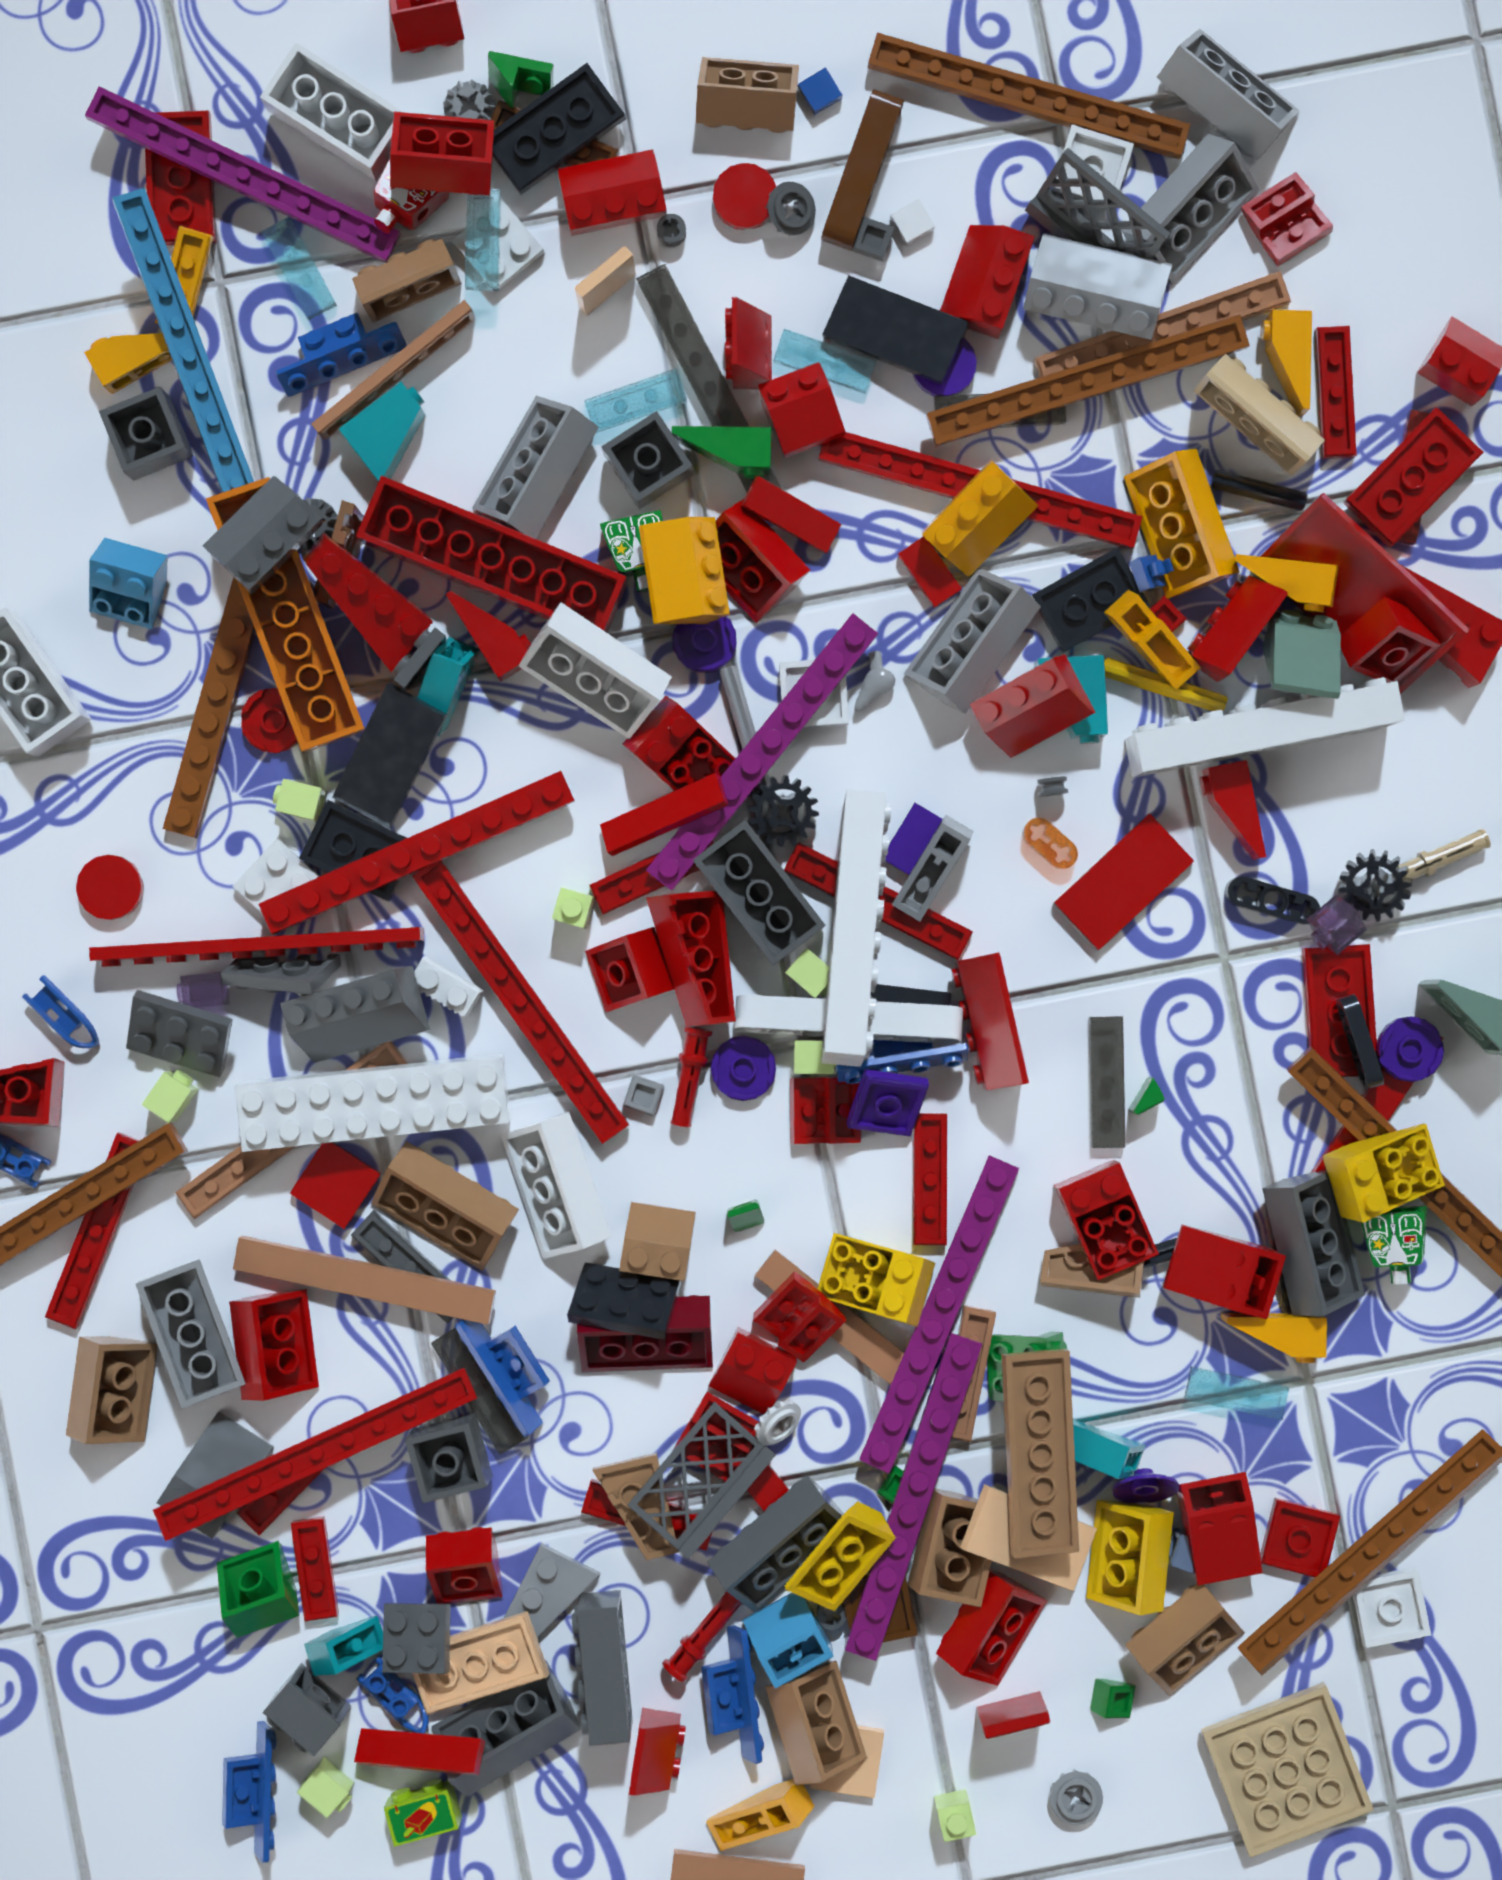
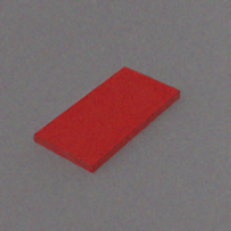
M1324 492L1260 556L1337 565L1339 568L1332 607L1324 606V612L1303 610L1304 604L1296 602L1289 596L1287 597L1308 617L1325 615L1337 621L1340 634H1343L1384 597L1406 606L1439 640L1441 646L1398 681L1400 694L1465 636L1469 630L1466 625Z

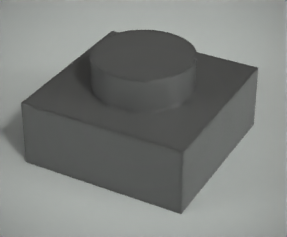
M863 217L852 251L883 262L894 227Z

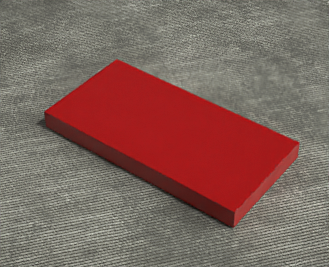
M209 110L156 112V114L212 140V122ZM145 148L147 195L165 244L175 245L179 226L212 235L214 237L212 243H216L214 181Z
M1436 407L1351 493L1343 504L1391 548L1484 452Z
M1149 813L1058 897L1053 904L1099 951L1183 873L1194 860Z
M1370 944L1302 948L1309 1047L1311 1046L1342 1077H1356L1358 1073L1340 1020L1336 1000L1351 994L1357 997L1376 1052L1377 1037Z

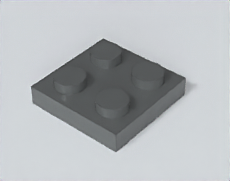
M436 627L431 633L425 629L414 643L417 648L416 652L411 658L405 655L393 671L397 674L394 681L405 690H408L428 665L432 653L447 640L446 635Z
M385 1603L382 1672L449 1673L451 1604Z

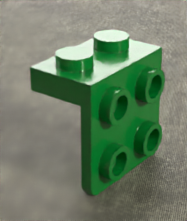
M1051 1331L1039 1336L992 1335L988 1354L990 1398L993 1401L1004 1402L1001 1354L1067 1349L1063 1339V1332Z

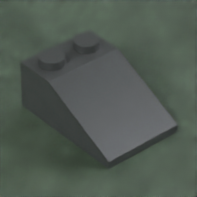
M217 1412L156 1503L162 1506L268 1457L274 1446L221 1412ZM233 1511L196 1527V1529L213 1539L223 1528Z

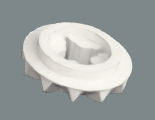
M790 1399L783 1402L779 1400L772 1408L768 1407L767 1412L759 1417L760 1422L754 1427L756 1439L763 1445H772L787 1438L798 1424L801 1416L800 1407Z

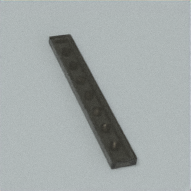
M666 264L636 278L650 309L711 426L750 427ZM770 467V474H764L763 479L782 489ZM736 473L747 494L754 479L745 478L744 474Z

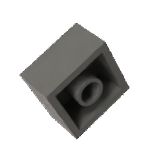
M161 387L99 411L123 473L133 481L194 456L171 398Z
M657 411L601 446L604 457L639 510L694 475L693 465Z
M476 1413L414 1428L405 1439L422 1503L485 1488L493 1477Z
M300 1663L275 1693L263 1714L267 1716L268 1723L274 1729L286 1732L300 1751L304 1753L309 1752L315 1756L341 1725L351 1705L318 1676H314L313 1672L305 1665Z

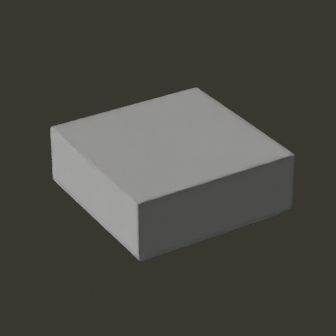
M633 1074L623 1106L654 1116L664 1084Z

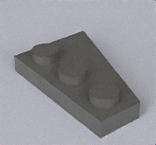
M328 954L327 960L311 961L310 955H298L296 959L286 962H279L277 957L235 959L220 974L222 985L236 986L238 989H265L271 993L280 991L294 992L296 995L305 996L313 994L341 966L340 954Z

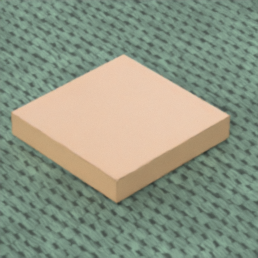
M626 246L618 250L575 286L579 308L586 316L636 275L633 254Z
M857 1725L867 1758L824 1782L809 1784V1788L875 1798L884 1729Z

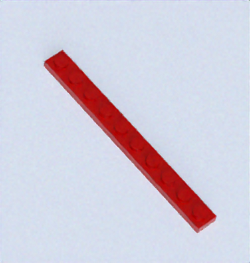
M846 432V435L822 444L818 461L951 499L980 471L979 469ZM1012 479L1038 505L1025 520L1130 550L1134 548L1143 516Z
M556 772L265 900L258 905L271 934L274 935L575 802V799L563 772Z
M443 861L419 870L412 875L422 892L602 1144L629 1126L630 1124Z
M411 927L90 947L89 957L90 961H101V967L121 966V960L133 959L134 965L154 964V958L166 957L167 963L187 962V956L199 955V961L220 960L219 954L232 953V959L252 958L253 951H265V957L285 956V949H298V955L318 954V947H331V953L351 952L350 945H363L364 951L384 950L383 943H396L397 949L416 948V941H425L424 928Z
M464 1367L155 1508L153 1513L163 1537L167 1541L473 1401L478 1397Z

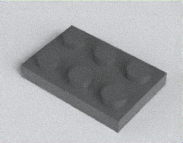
M137 990L132 998L126 1049L220 1078L225 1070L233 1019Z

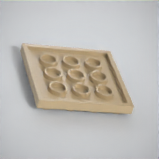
M1324 1682L1201 1729L1250 1858L1374 1811L1330 1693Z

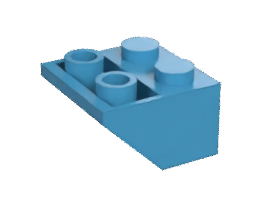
M104 538L89 559V612L152 629L155 625L167 583L168 555Z
M792 1592L743 1619L758 1659L775 1689L834 1657L832 1644L818 1622V1618L808 1600Z

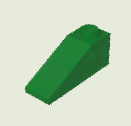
M672 426V435L679 444L737 474H744L745 478L754 479L756 476L763 478L764 474H770L771 427Z

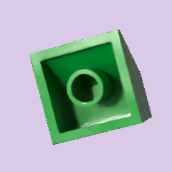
M279 1541L217 1562L221 1618L236 1638L300 1616L296 1586Z

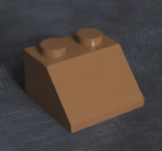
M631 1201L619 1271L685 1281L696 1211Z

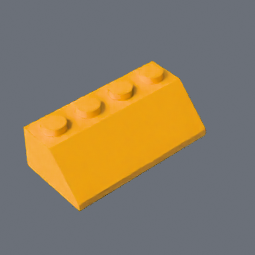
M1197 448L1175 451L1124 476L1136 514L1143 516L1140 525L1151 555H1156L1157 559L1161 561L1170 558L1174 571L1163 575L1167 585L1162 588L1168 599L1214 584L1240 572Z

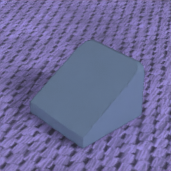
M1177 1527L1171 1538L1169 1563L1173 1567L1194 1574L1188 1536L1181 1528Z

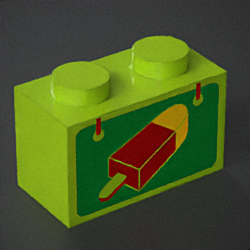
M433 1779L424 1783L422 1788L410 1791V1788L406 1787L391 1793L384 1806V1812L394 1847L459 1829L462 1814L454 1786L449 1783V1780L442 1782V1779Z

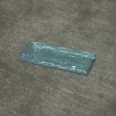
M491 189L490 196L467 194L466 290L499 291L500 189Z
M290 217L261 231L308 320L337 306Z
M785 328L773 362L795 370L820 362L829 382L866 394L877 361Z
M675 368L586 399L584 403L590 420L599 427L596 432L598 433L645 417L656 411L659 412L687 402V397Z
M1190 1366L1184 1398L1189 1401L1283 1420L1289 1387Z

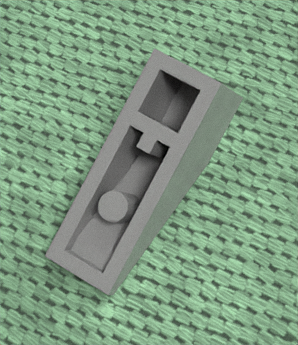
M945 815L892 905L916 920L921 921L971 840L974 831Z

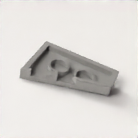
M541 1543L504 1618L528 1611L534 1631L538 1637L599 1576L600 1572Z

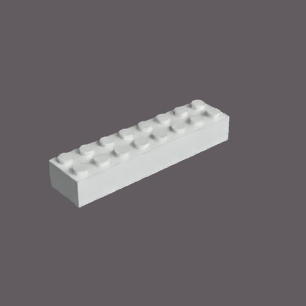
M1378 678L1358 685L1357 689H1354L1353 684L1341 686L1339 699L1301 694L1300 697L1293 698V702H1289L1288 697L1269 700L1268 703L1262 704L1261 708L1256 709L1255 703L1235 707V710L1228 711V715H1223L1222 710L1207 712L1203 716L1197 717V721L1191 722L1190 716L1170 720L1169 723L1164 724L1165 727L1158 728L1157 723L1138 726V729L1132 730L1133 735L1125 739L1131 775L1132 778L1388 728L1405 721L1398 682L1386 683V678Z
M846 788L842 809L821 1063L861 1067L864 1058H869L870 1052H872L873 1032H867L868 1025H872L875 1018L876 999L870 998V992H875V986H877L879 966L873 965V960H877L881 946V933L875 932L876 927L880 928V922L883 918L884 900H878V895L882 896L883 888H885L887 868L881 867V863L885 864L889 846V835H883V832L888 831L892 803H886V792Z
M504 1053L240 1081L234 1086L242 1152L506 1124L510 1121Z

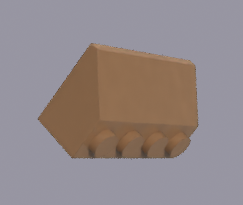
M407 1141L387 1167L371 1201L372 1205L482 1271L519 1211L517 1207L510 1204L506 1199L498 1197L483 1188L479 1183L468 1179L455 1171L451 1166L440 1162L427 1154L423 1149L415 1147Z

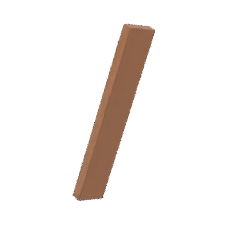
M463 300L311 423L323 440H327L340 427L359 414L474 321L475 315L472 308Z
M774 1249L755 1273V1276L773 1291L794 1271L816 1288H818L819 1284L776 1249ZM832 1302L846 1317V1322L831 1337L891 1385L904 1352L850 1308Z

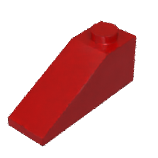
M448 592L446 596L498 679L502 682L522 670L519 664L531 645L527 636L523 634L519 637L516 631L507 624L456 593Z
M1248 761L1233 762L1202 770L1203 776L1199 778L1202 795H1207L1209 804L1253 860L1267 857Z

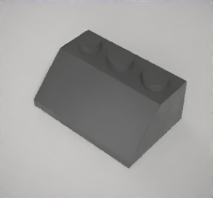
M273 476L202 546L249 593L253 594L323 525L322 518L297 493L276 476Z

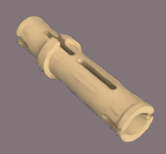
M1479 829L1472 834L1452 841L1428 853L1425 850L1419 852L1416 858L1398 865V867L1408 866L1409 872L1404 878L1414 880L1423 875L1429 877L1434 875L1439 868L1490 848L1491 842L1486 831Z

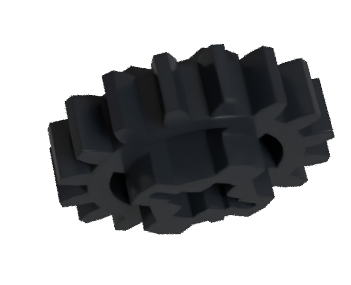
M783 775L781 782H778L774 776H771L769 786L760 782L758 786L762 792L759 795L756 793L750 794L756 801L755 805L747 806L748 811L755 813V816L748 819L750 824L759 825L754 831L757 836L766 833L765 842L770 844L776 838L779 847H783L785 839H788L793 846L796 845V836L798 835L807 839L808 836L804 830L807 827L815 829L816 825L810 819L811 817L819 816V812L811 808L812 805L818 802L817 798H808L807 796L812 789L809 786L800 789L802 780L798 778L792 784L789 783L788 775ZM788 789L794 791V793H790L786 797L778 796L774 791ZM766 800L768 802V813L763 819L762 806ZM774 800L785 807L790 805L787 808V812L792 821L781 815L776 817L779 810ZM804 804V815L800 822L798 819V808ZM779 825L788 826L791 830L787 832H776L772 829H775Z
M1370 849L1369 857L1365 858L1359 852L1356 855L1357 863L1350 860L1346 862L1345 867L1349 872L1341 871L1339 879L1346 883L1339 884L1338 892L1347 893L1343 897L1342 903L1343 905L1353 904L1350 911L1351 914H1355L1360 910L1363 912L1362 920L1366 921L1369 914H1374L1376 921L1380 922L1383 913H1386L1391 919L1394 917V908L1403 911L1405 903L1402 899L1410 900L1411 891L1405 888L1411 887L1413 881L1411 878H1404L1408 874L1409 868L1408 866L1398 867L1400 862L1399 856L1391 861L1388 859V851L1384 850L1381 857L1376 856L1374 849ZM1367 867V872L1363 876L1354 879L1360 870ZM1381 867L1389 870L1392 874H1388ZM1373 874L1377 885L1380 886L1378 896H1376V890H1374L1373 885H1370ZM1397 892L1390 901L1384 903L1387 895ZM1359 897H1363L1369 903L1364 902Z

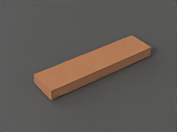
M963 1305L958 1335L981 1342L982 1347L951 1437L952 1439L967 1442L972 1440L996 1311Z
M674 1849L670 1880H804L805 1865Z

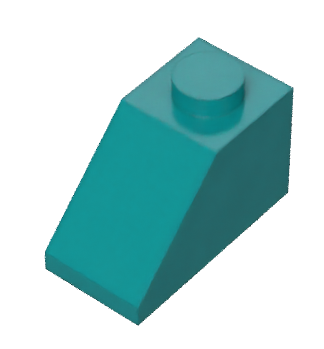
M372 1616L330 1630L306 1642L304 1647L313 1675H337L383 1650V1630L378 1616Z

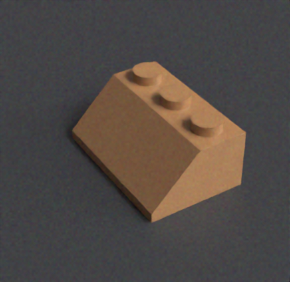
M702 57L697 84L696 123H702L711 128L726 125L736 126L740 130L763 128L774 133L794 131L799 65Z
M442 238L437 241L435 239L426 240L418 245V249L410 253L400 252L394 254L387 260V263L378 267H365L358 272V276L352 278L360 301L372 323L462 284Z
M111 1336L79 1337L66 1436L84 1444L145 1441L157 1343Z
M934 1488L921 1526L908 1585L919 1595L981 1607L992 1560L960 1548L978 1499Z
M1195 1584L1186 1588L1177 1601L1171 1606L1165 1607L1163 1612H1159L1156 1618L1145 1628L1138 1629L1125 1646L1145 1672L1171 1696L1245 1632L1205 1585L1197 1586Z
M836 1660L818 1665L776 1689L772 1683L765 1686L796 1785L824 1782L867 1758Z

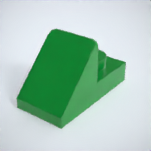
M489 51L488 79L511 109L514 108L518 91L543 95L553 87L554 64Z

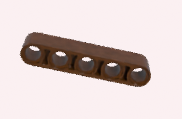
M876 89L872 90L829 211L821 241L852 251L898 123L904 99Z

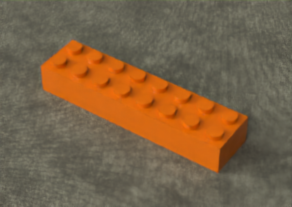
M270 477L205 498L217 531L270 480ZM298 551L290 556L253 594L249 593L237 581L302 753L364 732L365 728Z

